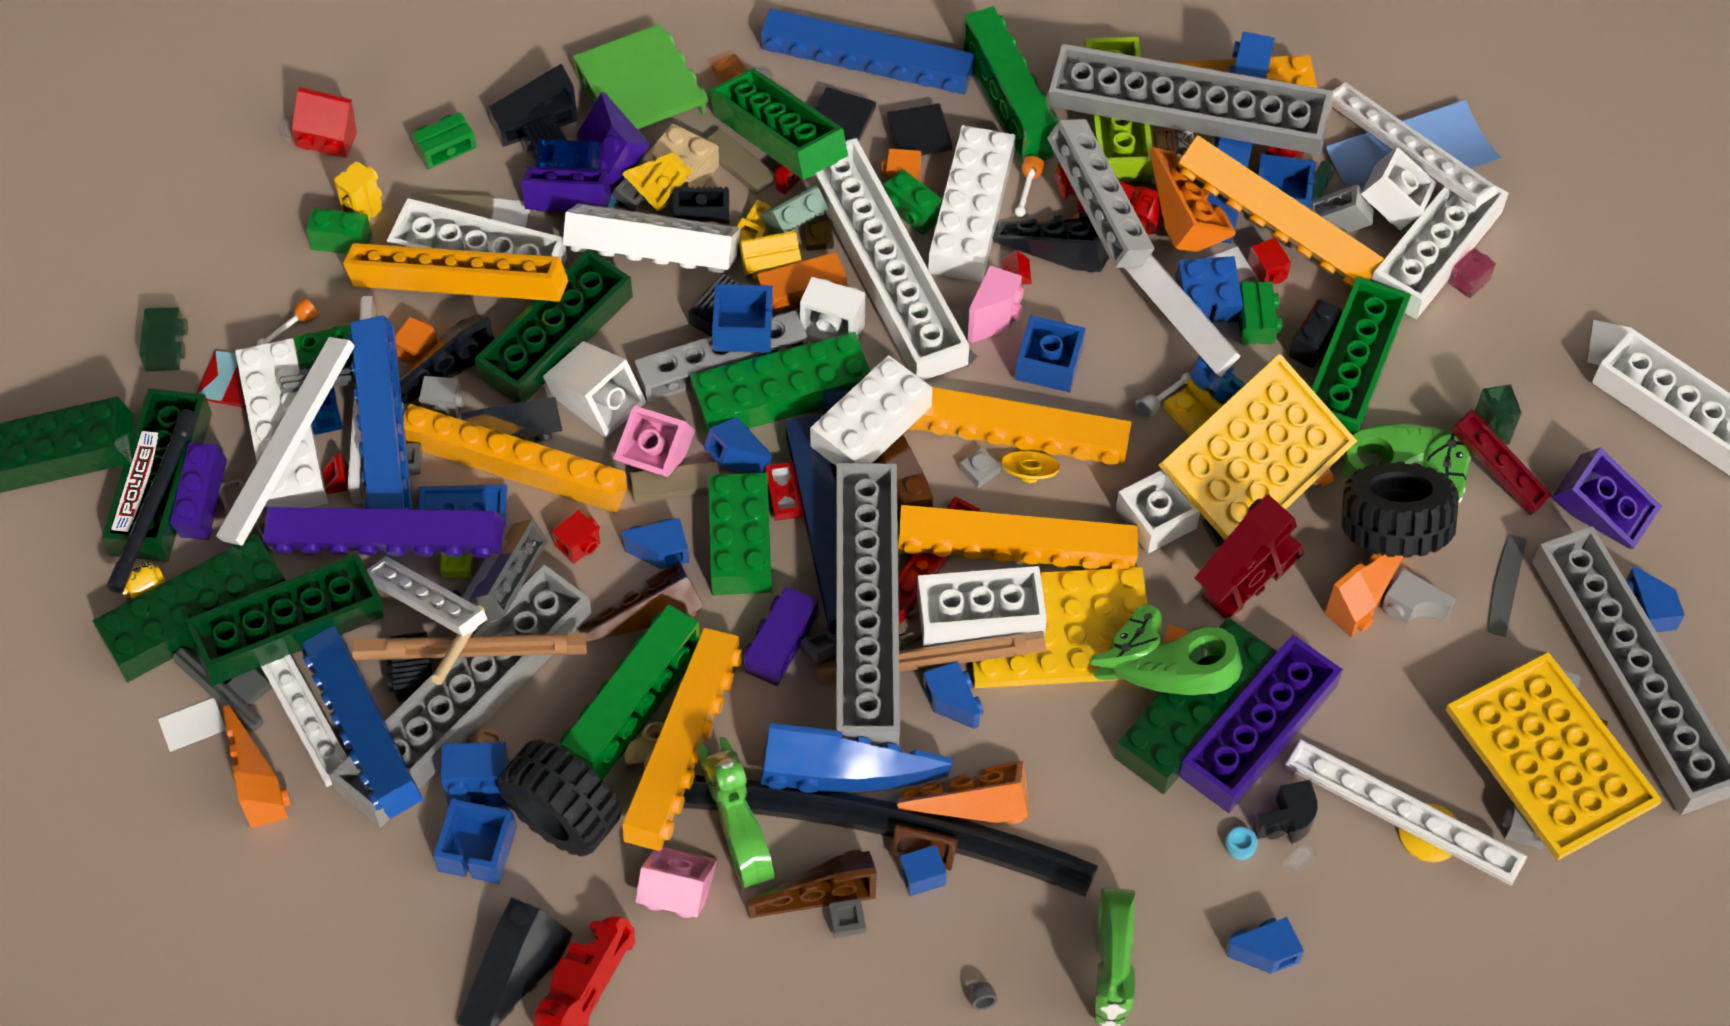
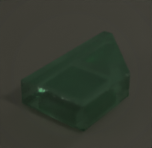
M1323 160L1320 163L1314 176L1312 197L1322 198L1334 176L1332 163Z

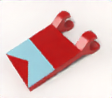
M215 351L196 394H205L207 401L246 408L236 354Z

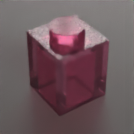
M1473 248L1453 266L1448 283L1470 299L1490 281L1496 263L1486 254Z

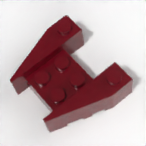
M1269 494L1251 504L1248 514L1194 577L1207 590L1202 595V598L1225 619L1235 616L1254 594L1258 597L1265 591L1263 585L1269 579L1273 578L1277 581L1304 555L1302 545L1290 535L1297 528L1295 517Z

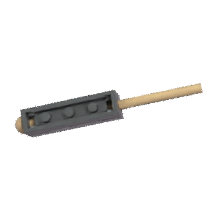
M533 519L504 527L501 554L490 553V557L485 558L462 597L483 609L487 620L484 622L505 617L548 542ZM473 632L466 634L464 637L457 634L431 678L435 684L441 685Z

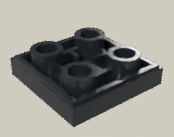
M826 87L815 110L843 128L845 141L857 138L858 142H860L876 109V102Z
M940 103L887 113L896 149L922 151L921 156L952 150V141Z

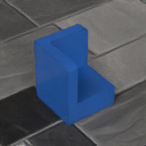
M933 845L900 856L899 869L910 897L946 885L947 871L937 846Z

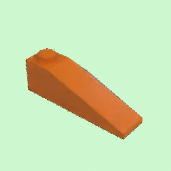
M1152 147L1150 149V156L1164 225L1173 246L1179 250L1198 252L1233 237L1236 231L1220 206L1214 208L1207 199L1210 194L1179 173L1181 169L1177 167L1180 161L1178 156L1173 151Z
M1379 553L1378 555H1372L1366 566L1362 563L1355 566L1334 584L1325 615L1350 637L1359 630L1361 632L1366 631L1374 622L1373 616L1405 558L1403 556L1387 557L1386 554L1381 555Z
M229 705L223 706L227 734L231 744L229 749L234 763L232 768L238 798L250 827L254 828L287 819L286 807L291 806L287 787L281 788L276 775Z
M1024 761L983 768L984 775L973 778L967 777L966 774L958 775L956 779L950 781L945 786L940 782H934L902 791L897 802L898 809L995 823H1019L1024 818H1028L1030 808Z

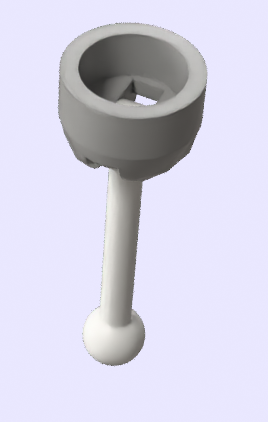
M1184 373L1178 382L1157 397L1147 394L1136 400L1135 408L1139 415L1147 420L1155 416L1159 412L1160 401L1183 384H1188V379L1191 378L1190 374Z

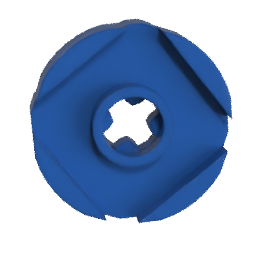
M1200 355L1189 373L1193 381L1205 391L1209 387L1215 391L1213 397L1223 402H1227L1245 385L1242 380L1232 373L1234 370L1232 366L1220 377Z

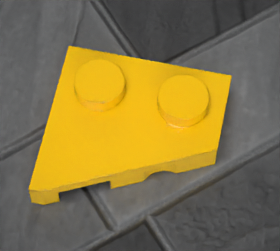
M675 152L626 170L622 175L657 211H660L672 199L673 189L676 186L680 188L693 171Z

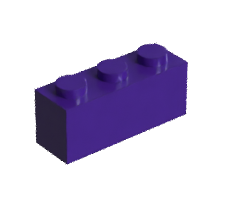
M528 166L521 180L525 209L540 212L547 210L562 211L566 213L578 203L608 208L611 201L608 170Z
M188 443L170 520L171 526L181 538L210 539L219 491L227 463V458L216 444Z
M785 587L781 596H775L770 606V615L767 620H761L756 631V639L753 644H747L742 655L745 663V673L777 687L801 647V639L807 636L818 617V600L788 587Z

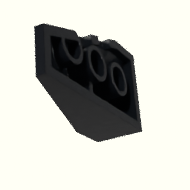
M1086 212L1079 213V218L1063 220V215L1053 216V220L1040 223L1035 218L1002 222L993 236V242L1078 271L1089 273L1101 272L1109 259Z
M475 314L451 327L400 379L402 403L405 405L420 396L424 376L453 378L476 365L474 358L494 340L490 319L487 316Z
M556 397L461 413L462 420L521 439L534 437L535 442L553 439L551 433L563 431Z
M511 897L496 926L457 1025L498 1026L515 1009L514 1006L528 992L531 993L538 986V981L549 970L552 971L558 965L573 937V933L540 908Z

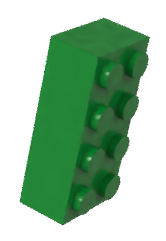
M768 474L708 475L712 595L772 593Z

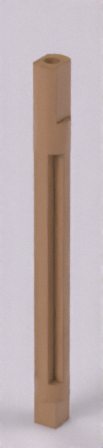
M1044 632L1022 633L899 651V672L945 666L954 662L961 664L1046 651ZM836 660L817 663L819 683L836 681Z
M586 633L470 636L459 657L587 654ZM455 637L353 639L352 655L354 661L443 658Z

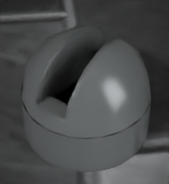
M978 982L972 986L969 996L972 1007L975 1010H985L996 1004L997 996L989 983Z

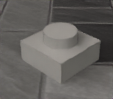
M982 447L961 461L959 469L979 488L998 475L1001 471V466Z

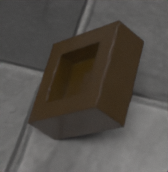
M831 220L804 223L806 251L834 249Z

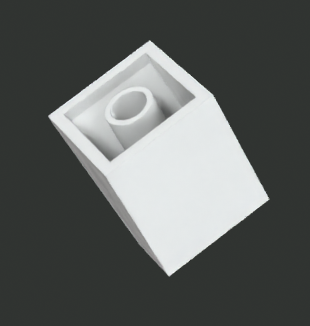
M584 341L543 376L553 397H556L557 401L606 438L629 418L633 405L642 407L646 403L645 397L627 360Z

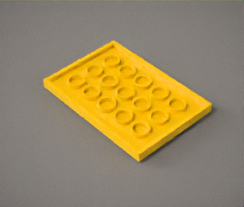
M1278 354L1158 466L1200 511L1220 536L1226 540L1248 514V509L1254 501L1259 498L1263 499L1269 494L1283 508L1287 509L1357 440L1284 357Z
M1143 568L1041 572L1040 576L1047 617L1044 637L1046 651L972 662L974 688L1112 681L1098 680L1094 677V670L1101 667L1090 665L1091 657L1109 651L1114 635L1129 621L1139 606L1148 604Z
M1549 652L1461 697L1446 707L1445 711L1556 861L1655 808L1662 801V798Z

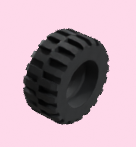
M1401 461L1367 465L1364 469L1355 471L1345 482L1343 487L1341 526L1352 543L1355 542L1361 549H1369L1371 553L1377 555L1382 553L1386 554L1387 557L1403 556V558H1411L1412 555L1425 556L1429 552L1435 553L1441 550L1455 536L1459 492L1447 475L1442 472L1438 473L1432 467H1422L1421 464L1417 463L1405 464V462Z
M534 740L526 743L498 776L497 788L510 810L514 811L522 822H525L533 832L542 836L545 841L554 844L556 848L562 851L565 850L571 855L583 857L592 854L620 820V803L616 801L615 794L608 789V785L604 780H601L597 773L584 765L583 761L579 758L572 756L567 750L560 749L551 742L546 743L544 740Z

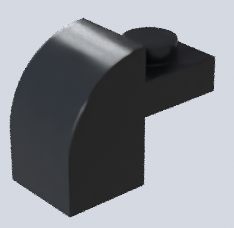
M1311 780L1280 786L1276 798L1280 810L1257 816L1254 826L1257 839L1265 837L1277 839L1288 833L1291 844L1302 840L1309 833L1318 809L1317 797Z

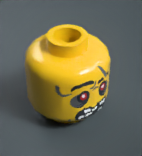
M144 562L134 566L123 592L125 599H134L165 583L166 580L160 566L154 567L151 562Z

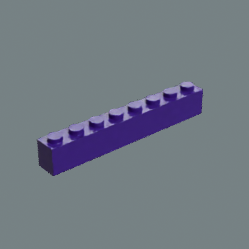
M267 507L263 542L272 547L274 552L281 554H290L292 550H301V552L306 554H319L320 550H329L330 553L336 555H347L348 551H358L357 553L372 556L376 555V551H386V554L392 556H404V552H414L418 556L430 557L433 556V552H440L448 557H461L462 553H472V556L488 558L490 553L501 554L504 518L496 511Z

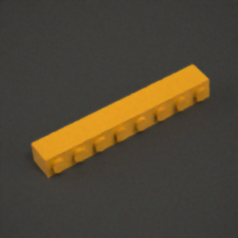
M1198 135L1178 163L1177 167L1181 169L1179 173L1192 182L1195 179L1204 184L1203 189L1214 197H1217L1218 194L1227 199L1226 205L1237 212L1245 211L1251 215L1249 218L1251 222L1261 228L1266 225L1274 231L1272 235L1283 243L1290 241L1296 245L1297 248L1295 250L1308 259L1313 256L1320 261L1319 266L1330 274L1337 272L1344 277L1342 281L1351 288L1356 277L1370 281L1375 270L1384 261L1383 257Z
M353 243L343 262L353 287L560 301L568 283L560 257Z
M933 387L932 407L907 430H922L936 435L956 437L958 432L959 437L964 440H979L993 445H1007L1021 450H1036L1050 455H1064L1078 460H1093L1107 465L1124 466L1132 422Z
M409 404L403 415L406 444L421 443L422 452L617 513L628 490L625 471L413 404Z
M901 505L898 521V551H905L909 554L928 553L940 557L951 555L963 556L968 559L985 558L994 559L999 562L1020 561L1031 565L1043 563L1053 564L1057 567L1077 566L1089 570L1097 568L1129 570L1131 567H1135L1138 558V526Z
M708 628L703 629L622 824L624 842L661 851L664 841L671 839L674 830V822L672 821L675 814L680 815L683 809L684 791L691 788L695 775L693 771L696 763L700 764L697 747L701 743L704 744L705 739L711 738L714 730L713 719L715 714H721L724 704L723 694L725 690L729 691L733 683V669L741 664L743 650L739 649V636Z

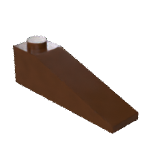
M902 434L873 462L897 464V523L899 521L901 505L933 507V495L924 472Z
M678 561L646 580L648 587L641 592L634 593L631 591L625 595V599L622 600L621 606L617 609L609 607L579 628V632L586 633L587 641L650 628L654 616L658 612L662 613L668 604L692 618L699 614L700 609L704 605L683 565Z
M848 851L749 899V917L756 918L829 906V903L860 898L861 901L876 899V868L870 851Z

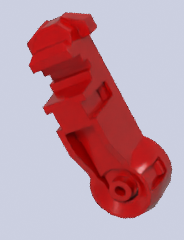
M1058 162L1054 178L1059 187L1060 198L1066 200L1069 194L1075 195V191L1060 162ZM1119 181L1147 235L1157 233L1164 226L1158 192L1145 187L1136 188ZM1078 198V213L1085 212Z
M611 915L610 918H605L602 921H592L589 927L596 938V942L590 940L588 945L570 942L568 945L570 949L565 958L562 957L552 973L550 992L540 1002L535 1012L533 1026H588L589 1016L627 950L631 951L636 943L635 931L628 919Z

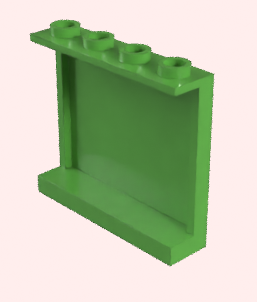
M661 24L573 56L575 74L593 105L600 93L605 92L637 129L696 107L702 116L706 115L705 103H708L707 94L703 87H698L694 71L692 69L688 70L681 50H676L671 33H666Z

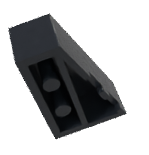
M562 63L489 106L491 124L502 146L505 147L521 141V137H524V124L528 125L529 122L533 123L534 120L538 121L539 118L543 119L544 116L548 117L549 114L554 117L559 127L578 121L574 85Z

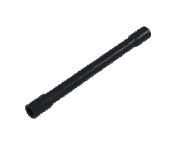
M183 409L173 429L170 443L135 524L106 584V587L112 592L123 593L133 572V565L180 455L198 420V415L194 411Z

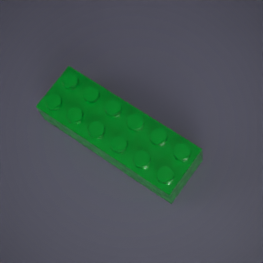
M994 6L964 14L962 51L974 53L973 72L1004 131L1015 134L1014 150L1021 163H1023L1024 158L1027 156H1035L1042 160L1053 158L1054 151L1047 138L1057 125L1058 118L1054 112L1051 113L1046 95L1039 91L1034 73H1030L1027 68L1025 56L1022 53L1019 54L1014 36L1012 34L1009 35L1006 29L1004 17L998 15Z
M751 68L709 90L715 118L803 180L814 176L817 172L828 166L835 165L838 161L848 156L844 131L841 126L755 68Z
M1356 277L1312 387L1314 393L1352 435L1361 429L1411 294L1360 277Z
M855 332L690 374L692 396L706 436H708L711 427L738 417L750 429L822 410L823 390L846 386L854 388L871 371Z
M669 604L662 613L658 612L652 619L647 633L640 635L636 639L633 651L627 658L624 657L619 661L615 674L609 682L604 681L598 689L597 697L592 704H587L582 709L575 726L568 728L564 732L560 740L561 748L567 750L572 756L579 758L583 761L584 765L597 773L601 780H604L624 754L629 743L637 737L686 672L700 639L699 621Z

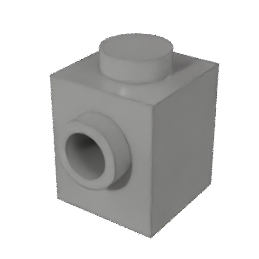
M424 376L419 398L420 406L457 418L459 407H464L465 391L460 389L458 378Z

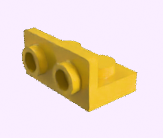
M1190 378L1188 379L1187 388L1165 400L1163 408L1190 436L1223 404L1218 403L1214 399L1208 387L1204 391Z

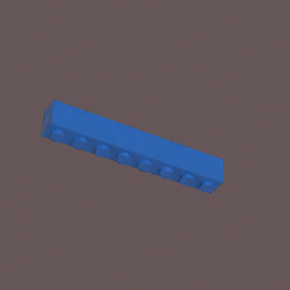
M771 8L761 31L762 49L770 52L844 67L849 70L862 71L899 81L911 82L952 93L965 95L973 73L974 53Z
M1242 32L1241 42L1235 41L1232 57L1237 58L1236 65H1230L1228 73L1266 79L1275 37ZM1222 137L1214 138L1213 146L1248 168L1253 143ZM1218 194L1217 197L1209 195L1207 197L1208 201L1214 208L1219 206L1222 208L1235 229L1238 212L1226 205L1227 199ZM1233 237L1222 242L1232 244Z
M384 315L351 322V333H349L348 339L355 345L351 369L356 377L357 387L354 388V398L359 406L356 422L362 437V442L359 443V452L364 459L362 481L367 489L364 506L365 509H413L394 324Z
M333 625L302 642L307 652L303 659L311 673L316 671L311 676L320 691L325 690L320 695L329 711L334 709L330 716L338 730L343 728L344 731L340 732L339 735L348 750L353 748L349 756L357 770L363 769L358 775L367 790L372 788L373 791L368 796L376 810L378 811L383 808L389 819L423 801L424 799L336 626Z

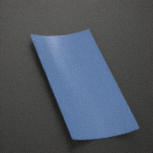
M1466 100L1403 121L1470 169L1502 158L1483 135ZM1369 132L1326 146L1330 158L1345 186L1348 188L1358 184L1362 190L1375 164L1393 151L1392 148Z

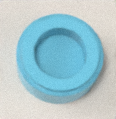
M1242 826L1235 827L1226 836L1225 849L1231 857L1245 860L1255 853L1258 840L1251 829Z

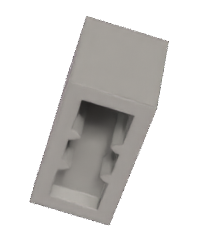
M1358 184L1311 200L1310 210L1334 226L1345 229L1348 233L1370 226L1373 223L1374 206L1368 204L1367 200L1360 195L1362 189Z
M1403 569L1387 592L1381 609L1386 611L1393 619L1401 620L1406 624L1416 617H1433L1446 622L1457 599Z

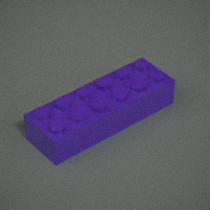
M1292 635L1185 757L1179 777L1227 813H1230L1335 690L1343 669L1298 637Z

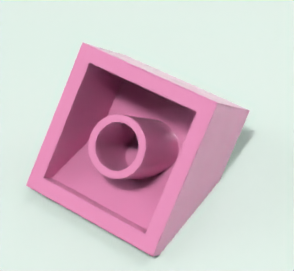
M989 266L970 306L967 341L973 343L1008 331L1013 320H1019L1023 305L1020 303L1024 294V288H1021V275Z
M633 405L613 460L668 477L686 457L695 430L685 421Z
M662 847L661 851L653 850L641 867L635 903L643 904L650 910L664 909L673 911L676 915L684 918L698 917L705 906L718 859Z

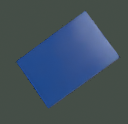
M507 484L422 486L418 490L417 510L496 511L504 518L505 527L507 525Z

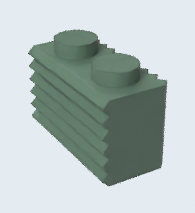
M813 186L761 213V216L770 234L775 235L789 232L801 226V224L810 221V219L819 216V214H823V212L828 210V206L819 188Z

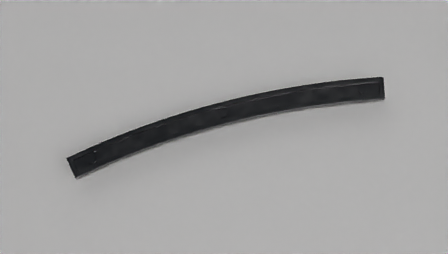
M694 775L691 788L684 791L683 808L718 811L716 801L712 798L705 776ZM746 779L747 795L745 799L753 814L829 824L890 837L894 836L896 824L900 823L959 838L956 848L957 854L1028 875L1086 897L1097 872V865L1068 853L959 818L898 809L897 803L843 792L816 791L814 793H806L800 789L787 787L784 789H772L768 785H760L761 781Z

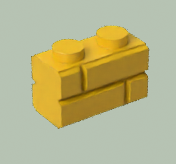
M354 162L346 169L347 172H342L334 179L341 209L344 212L367 214L370 221V217H375L383 210L380 200L382 192L376 183L378 175L370 166L365 167L360 162Z
M795 231L739 242L745 276L752 275L753 280L757 279L758 273L802 262Z

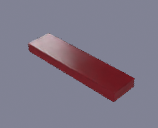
M1473 409L1468 411L1450 429L1529 515L1535 513L1552 495Z

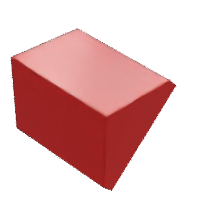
M1016 250L1002 260V270L1021 275V285L1032 284L1030 259Z
M336 454L322 468L325 491L328 494L348 491L349 465L341 454Z

